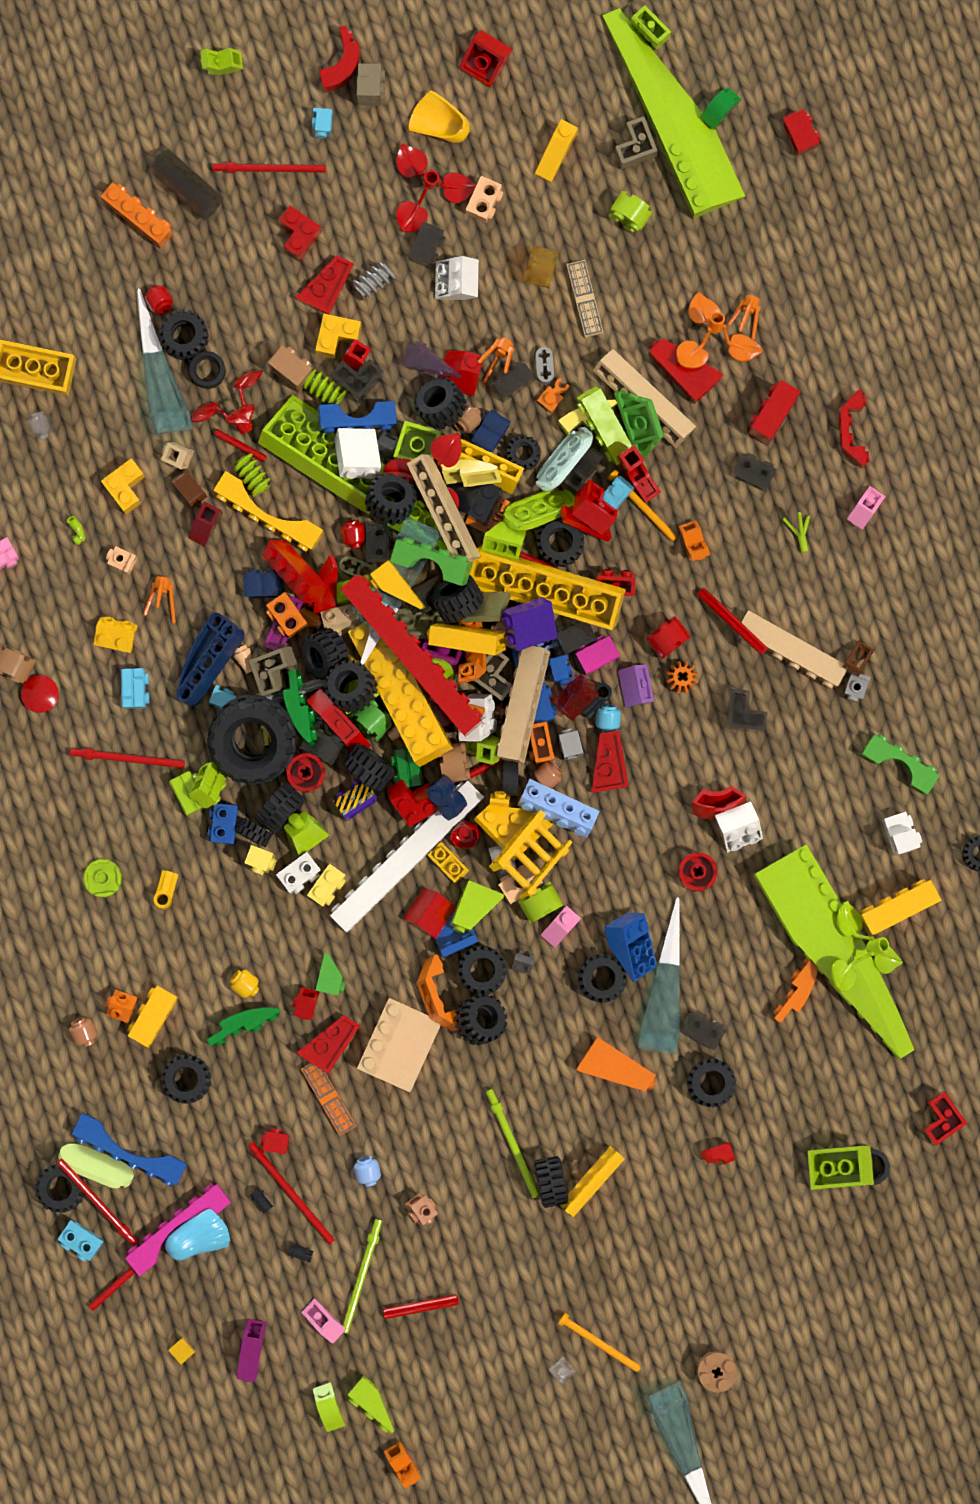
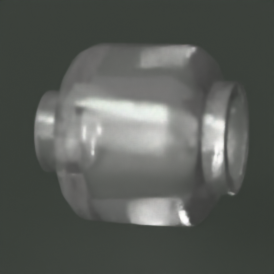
M44 411L30 414V418L26 421L30 435L38 437L39 440L50 437L49 433L54 430L50 415L44 413Z

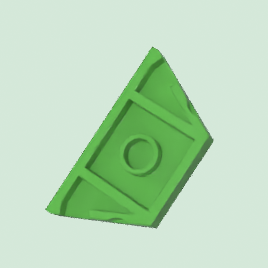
M622 390L614 392L631 445H635L645 459L664 437L652 399Z

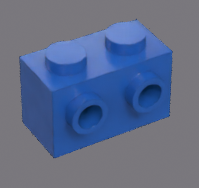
M216 804L214 808L210 809V819H213L212 827L208 828V838H211L212 843L235 845V830L237 828L239 810L237 805Z

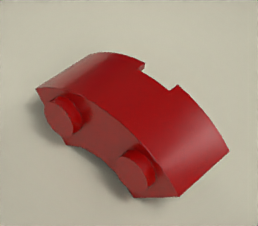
M731 785L725 790L718 792L703 789L692 801V814L703 819L716 820L715 815L746 804V794Z

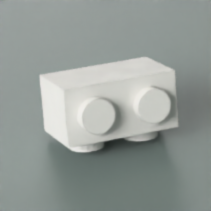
M306 852L276 875L290 894L293 892L298 894L305 888L303 886L308 881L312 883L320 877L319 873L321 870L308 852Z

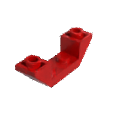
M857 390L838 413L840 450L860 468H865L866 463H869V451H866L865 446L850 447L853 444V434L849 433V426H852V415L848 414V412H861L863 406H866V395H862V390Z
M321 689L306 701L350 751H352L356 744H362L368 748L371 746L356 726Z

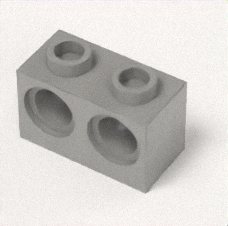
M573 728L563 730L558 737L563 760L583 756L578 730L573 731Z

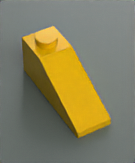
M561 119L537 167L535 175L552 183L578 134V127Z
M389 560L370 574L373 578L370 581L377 590L381 588V590L423 610L425 608Z

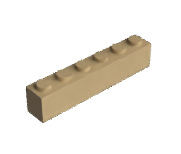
M614 349L605 355L593 369L615 392L622 390L652 399L664 438L675 448L695 429L696 426Z
M422 454L408 462L409 470L450 554L453 556H457V554L466 556L468 561L471 562L480 558L481 556L432 455Z
M749 610L741 622L766 645L767 650L772 653V657L780 661L782 659L788 661V665L795 670H799V668L806 672L805 675L811 679H820L827 688H837L848 667L846 669L842 667L844 665L842 662Z
M531 646L519 651L518 668L514 671V685L510 689V701L505 709V723L501 726V740L496 748L497 757L503 760L523 764L525 762L550 652L545 648Z

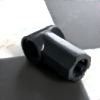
M605 683L597 685L577 708L590 719L601 705L611 698L612 690L610 686ZM603 687L609 691L608 696L604 698L598 695V690Z

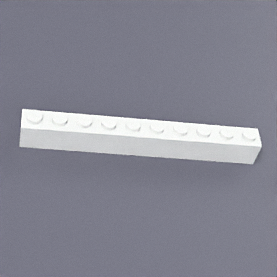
M462 781L456 787V790L465 797L467 806L458 816L450 821L445 819L439 811L428 816L429 819L424 824L420 822L413 829L415 833L411 837L407 835L400 842L402 846L397 851L395 849L390 851L386 856L387 860L383 864L379 862L372 869L374 873L369 878L365 876L358 883L360 887L356 891L352 889L345 896L347 900L342 905L338 903L332 908L330 916L347 933L458 822H461L484 799V796L469 781L466 783Z

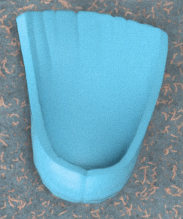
M207 1209L171 1232L166 1238L165 1249L172 1259L183 1261L197 1254L228 1247L230 1241L229 1232L223 1220L214 1211Z

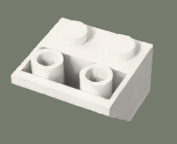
M459 256L436 261L435 299L467 300L478 297L479 260Z
M751 802L715 815L727 853L737 851L743 846L755 844L763 839L760 821Z

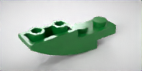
M296 670L288 671L290 689L283 690L286 708L298 732L311 747H315V740H318L317 731L313 729L315 714L306 705L305 695L301 693V687L304 686L303 677Z
M257 1008L230 1016L219 1022L223 1030L208 1038L207 1042L210 1046L215 1045L217 1048L226 1042L225 1038L229 1035L234 1037L241 1033L242 1027H245L247 1032L252 1031L255 1033L263 1028L262 1024L267 1020L271 1023L279 1018L278 1013L281 1010L279 1008Z

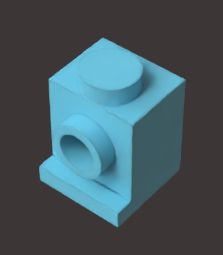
M313 108V115L315 117L312 119V129H315V137L326 138V136H331L332 109Z
M215 685L209 700L210 705L221 709L227 702L237 698L234 696L233 691L225 688L221 691V687Z

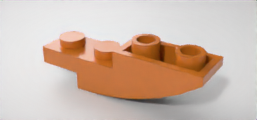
M807 957L802 962L804 967L801 970L797 969L791 976L793 981L790 984L796 988L795 991L791 989L785 996L787 1001L784 1005L779 1004L773 1012L775 1014L773 1019L778 1023L783 1021L791 1009L799 1013L811 993L818 967L811 959L808 960Z

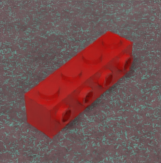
M269 540L262 555L268 562V565L287 583L288 587L294 591L300 601L305 603L320 602L328 586L288 541Z

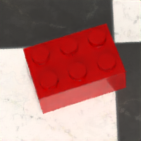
M782 379L779 384L775 382L769 391V400L764 399L758 410L759 416L755 414L748 426L750 429L749 435L768 446L801 391Z

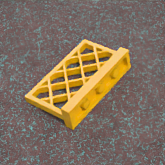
M609 1146L568 1193V1204L560 1206L574 1217L624 1161V1158Z

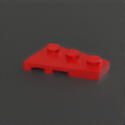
M336 256L295 299L330 315L354 263Z
M619 730L600 733L591 793L629 787Z
M343 1015L296 1054L326 1074H329L360 1025Z

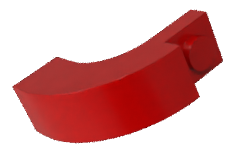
M346 25L339 27L344 47L342 59L332 67L319 70L324 93L337 90L346 85L358 69L360 62L359 42H353L352 31H348Z
M632 445L617 456L618 463L625 476L645 503L661 493L643 463L645 459L635 445Z

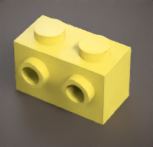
M251 845L245 860V864L252 867L251 870L260 875H263L264 872L269 873L270 870L273 871L277 862L273 853Z
M329 864L307 896L323 907L326 904L329 906L335 898L333 894L336 889L340 890L345 884L346 880L344 878L346 875Z

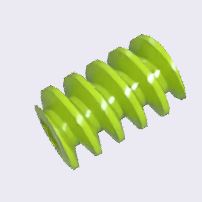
M315 369L306 379L303 386L304 389L310 388L309 392L311 394L316 392V398L322 397V403L339 404L347 391L344 390L340 393V385L334 388L335 381L328 384L329 377L327 376L322 379L323 372L315 374L317 370Z
M250 453L236 461L233 466L236 465L234 470L240 472V478H245L243 483L249 484L248 490H254L252 495L256 497L266 491L271 485H267L270 478L263 479L266 472L259 473V470L262 468L261 465L254 466L257 460H250L253 456Z

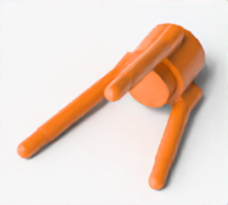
M746 295L745 299L741 300L727 325L730 326L743 308L745 314L739 327V332H742L748 315L754 313L751 337L754 340L761 308L759 306L760 299L753 295Z
M503 337L496 339L494 344L478 360V364H480L495 349L497 356L483 380L484 383L487 382L500 357L504 358L507 356L504 366V373H507L512 353L515 350L510 340Z
M160 576L155 578L143 615H147L155 591L158 593L156 608L160 606L162 594L165 595L168 591L172 623L175 624L174 585L170 584V578Z

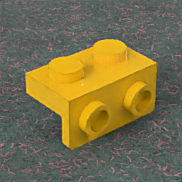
M101 617L96 626L94 645L131 653L138 625L130 621H117L111 617Z

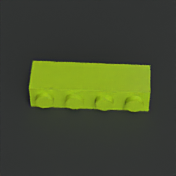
M594 386L576 398L579 402L577 407L582 414L585 413L588 419L586 423L591 430L595 431L597 435L595 440L606 451L604 456L607 461L618 465L617 456L632 445L601 388Z

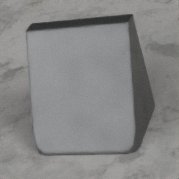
M383 431L377 440L379 454L390 459L397 447L399 438L387 431Z

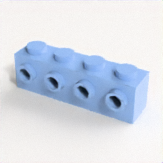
M529 779L518 802V806L522 807L523 810L533 813L542 810L546 814L544 820H550L559 827L567 828L575 834L586 838L591 832L599 814L598 810L532 779Z

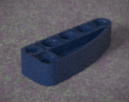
M213 613L209 616L196 637L183 666L176 694L179 701L191 707L196 706L201 701L243 641L245 633L241 627L220 613Z

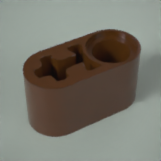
M186 469L170 480L192 509L207 498L205 492Z

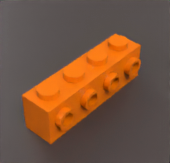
M112 182L100 196L108 207L159 248H162L173 235L170 229L171 225L166 220L162 219L160 221L155 217L157 214L151 208L145 209L141 205L142 202L134 195L133 197L129 196L127 189L121 184L116 185Z

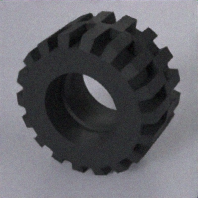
M179 309L180 312L176 313V311H173L171 316L167 315L165 317V322L162 321V328H160L159 332L164 349L173 358H180L185 361V358L192 360L195 355L205 351V345H208L209 333L204 320L200 318L199 314L196 312L192 313V310H187L186 312L184 309ZM181 326L192 327L195 330L194 339L188 344H178L173 339L177 328Z
M443 376L438 377V379L434 377L431 378V381L427 380L424 386L419 387L420 391L415 394V410L424 422L434 429L439 427L445 429L446 426H453L452 424L454 422L457 423L459 421L458 418L462 417L463 411L466 410L464 394L447 377L445 379Z
M384 473L382 477L378 475L371 482L365 497L366 511L370 512V517H375V521L378 523L379 521L383 522V525H387V523L390 526H395V523L398 525L402 524L412 512L417 498L415 497L416 490H413V484H409V480L407 478L403 479L402 475L396 476L395 473H390V475ZM383 496L392 497L397 502H390L386 500Z
M562 517L545 523L540 527L537 535L536 546L538 554L541 555L543 561H547L550 565L553 564L554 567H567L568 564L571 565L575 560L579 559L584 548V534H582L581 530L563 523ZM556 532L568 534L572 541L570 549L565 552L554 551L549 545L550 536Z
M469 575L467 584L463 586L444 581L434 590L431 596V603L446 623H455L469 617L479 609L484 601V595L471 575Z
M323 628L302 640V660L310 674L314 675L316 679L325 680L326 676H330L329 671L331 669L334 670L337 663L341 665V661L348 663L350 660L346 643H344L343 638L339 636L338 632L333 631L331 628Z
M349 660L347 663L346 661H341L342 664L339 665L337 663L335 669L329 671L330 676H326L325 680L328 682L324 686L327 689L325 691L326 695L340 710H344L347 713L350 711L357 713L358 709L363 711L365 710L364 707H369L371 705L370 701H374L376 698L374 696L378 691L376 688L378 686L376 678L361 662ZM358 679V685L355 690L344 694L346 685L350 681Z
M356 744L343 761L345 768L354 777L375 791H382L395 774L394 769L387 761L362 744Z
M288 783L283 784L264 803L256 815V820L272 834H276L289 822V817L299 811L305 798Z
M477 946L471 948L463 955L459 963L458 973L462 984L472 993L490 994L499 989L503 984L507 968L502 955L495 949L488 946ZM479 959L490 961L494 967L492 978L486 982L475 980L471 974L473 963Z
M605 954L595 955L587 959L582 965L578 976L579 987L583 994L592 1001L598 1003L610 1002L618 998L624 991L627 983V974L617 958ZM599 967L610 969L614 975L612 986L606 990L595 988L591 982L593 971Z
M478 994L458 1005L459 1008L455 1011L457 1016L454 1017V1021L457 1022L455 1028L459 1029L458 1034L464 1037L463 1040L465 1042L469 1041V1044L479 1046L498 1039L505 1032L504 1027L507 1026L505 1021L507 1014H504V1011L506 1009L504 1006L501 1007L500 1000H495V996ZM477 1011L485 1018V1028H482L477 1022Z
M181 1055L175 1057L163 1069V1076H161L162 1087L166 1095L173 1101L182 1104L194 1103L201 1100L209 1091L208 1089L211 1086L210 1069L203 1060L196 1056ZM191 1068L196 1072L198 1082L192 1090L183 1091L177 1087L175 1076L180 1069Z
M705 1059L691 1068L688 1074V1092L692 1099L705 1107L722 1106L733 1097L736 1090L734 1071L727 1063L721 1060ZM710 1071L718 1073L723 1080L722 1089L714 1095L705 1093L700 1086L701 1077Z
M559 1156L535 1160L534 1168L543 1207L548 1208L568 1204V1192Z
M57 1164L43 1170L37 1178V1184H35V1189L37 1190L35 1194L39 1198V1203L43 1204L45 1209H49L54 1213H64L76 1208L85 1196ZM77 1174L84 1181L85 1178ZM59 1176L66 1177L72 1186L71 1194L63 1200L54 1198L50 1192L51 1181Z

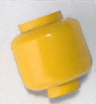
M238 970L230 980L231 990L242 998L253 997L259 990L258 978L248 970Z

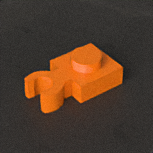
M561 378L556 380L554 389L548 386L537 400L551 414L564 399L560 394L567 392L569 389L568 384L565 388L559 387V383L562 381Z

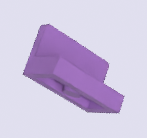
M647 664L634 665L618 670L625 707L655 702Z

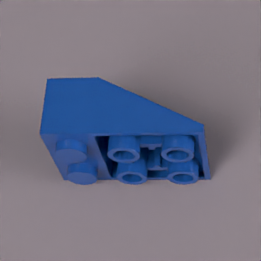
M625 913L604 927L609 947L632 982L637 981L657 967L645 913Z

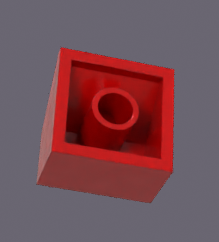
M480 30L472 38L459 69L491 87L506 65L513 49Z

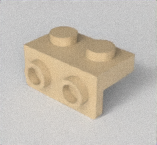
M352 603L321 612L324 628L333 629V631L338 632L339 636L347 634L348 631L363 623L362 618L357 616L356 607Z

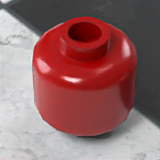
M154 285L148 289L145 300L151 311L159 314L167 313L173 304V298L167 288Z
M359 520L344 522V526L340 529L343 544L351 546V549L362 547V543L367 540L365 525L359 522Z

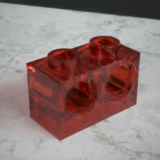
M580 673L554 700L559 711L573 721L599 693L594 683Z

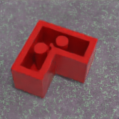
M290 205L279 219L280 226L292 233L284 245V250L301 262L321 234L322 229L320 225Z
M589 479L575 494L572 515L578 521L587 524L594 532L603 535L616 521L618 510L603 500L604 489Z
M402 779L387 788L392 804L409 827L439 811L438 806L429 799L426 793L430 783L412 792Z
M942 1091L926 1102L937 1117L935 1121L922 1129L933 1146H937L968 1124L946 1092Z

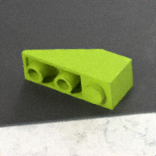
M363 1375L348 1393L349 1401L355 1407L360 1405L365 1410L363 1413L369 1419L373 1420L375 1418L380 1422L378 1426L383 1431L393 1433L395 1429L378 1387Z

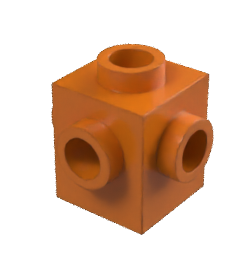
M115 990L113 996H109L105 1005V1007H108L106 1016L128 1023L134 1012L137 997Z

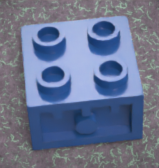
M454 912L435 939L443 958L479 942L473 928L469 932H464V934L453 930L454 927L450 926Z

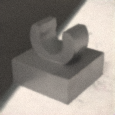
M521 949L519 954L516 953L512 970L530 975L535 961L533 959L534 955L531 953L529 957L524 956V950Z

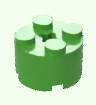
M371 700L369 707L365 706L363 711L358 709L357 713H351L348 718L350 721L354 719V725L368 739L373 737L375 738L373 742L377 743L392 727V717L386 711L382 712L378 709L379 705Z

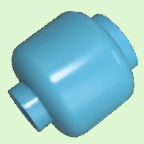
M601 705V708L596 711L597 728L602 729V732H607L620 727L621 711L617 709V706Z

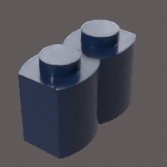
M490 410L489 413H484L481 418L482 425L479 429H474L470 438L472 439L471 444L493 453L508 430L511 421Z
M248 570V573L244 574L245 598H277L283 594V579L278 576L275 570H267V573H260V570Z
M445 774L434 780L426 790L429 799L438 806L439 812L448 821L458 816L467 806L465 797L456 790L453 781Z

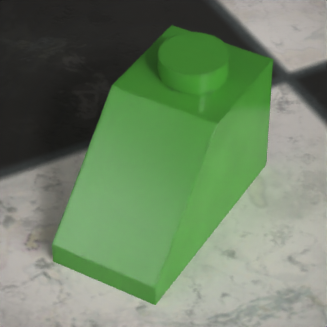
M324 953L316 991L339 996L340 992H344L346 982L343 981V976L328 953Z

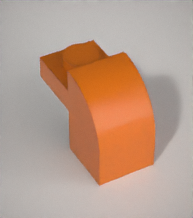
M696 520L678 526L689 560H702L710 555L701 527Z
M401 1441L384 1451L388 1462L405 1489L421 1479L417 1466Z

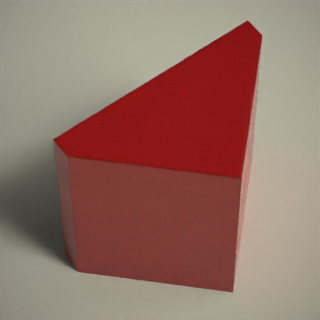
M423 887L403 920L436 939L456 906L438 892Z

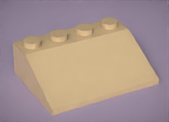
M389 998L357 1069L411 1092L441 1025L430 1020L428 1015Z

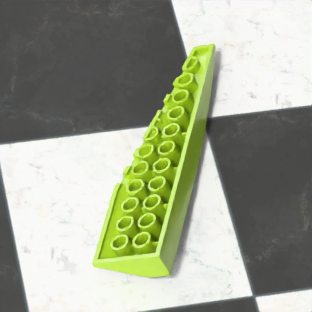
M620 8L602 15L693 219L744 198L745 194L716 130L712 129L700 118L702 111L641 34L631 25V22Z
M292 395L262 430L258 444L369 515L370 512L366 511L365 497L371 482L376 478L349 479L347 477H340L334 442L337 430L331 434L319 431L317 410ZM380 461L381 469L378 475L382 477L385 465ZM383 496L386 500L390 502H397L392 497ZM416 500L410 516L402 524L398 525L395 523V526H390L387 523L389 527L420 543L432 545V549L438 551L439 548L448 550L432 515L425 509V505L421 501Z
M807 844L754 874L792 942L805 952L804 955L808 960L811 959L816 964L817 970L821 974H825L835 990L850 1006H854L858 1011L857 1014L871 1025L870 1028L874 1033H878L883 1038V1043L898 1059L914 1051L896 1005L871 956L851 967L856 973V982L850 990L841 992L836 988L831 975L833 963L836 960L843 959L849 965L851 962L868 954L862 939L855 938L853 934L850 937H845L839 930L837 916L842 904Z

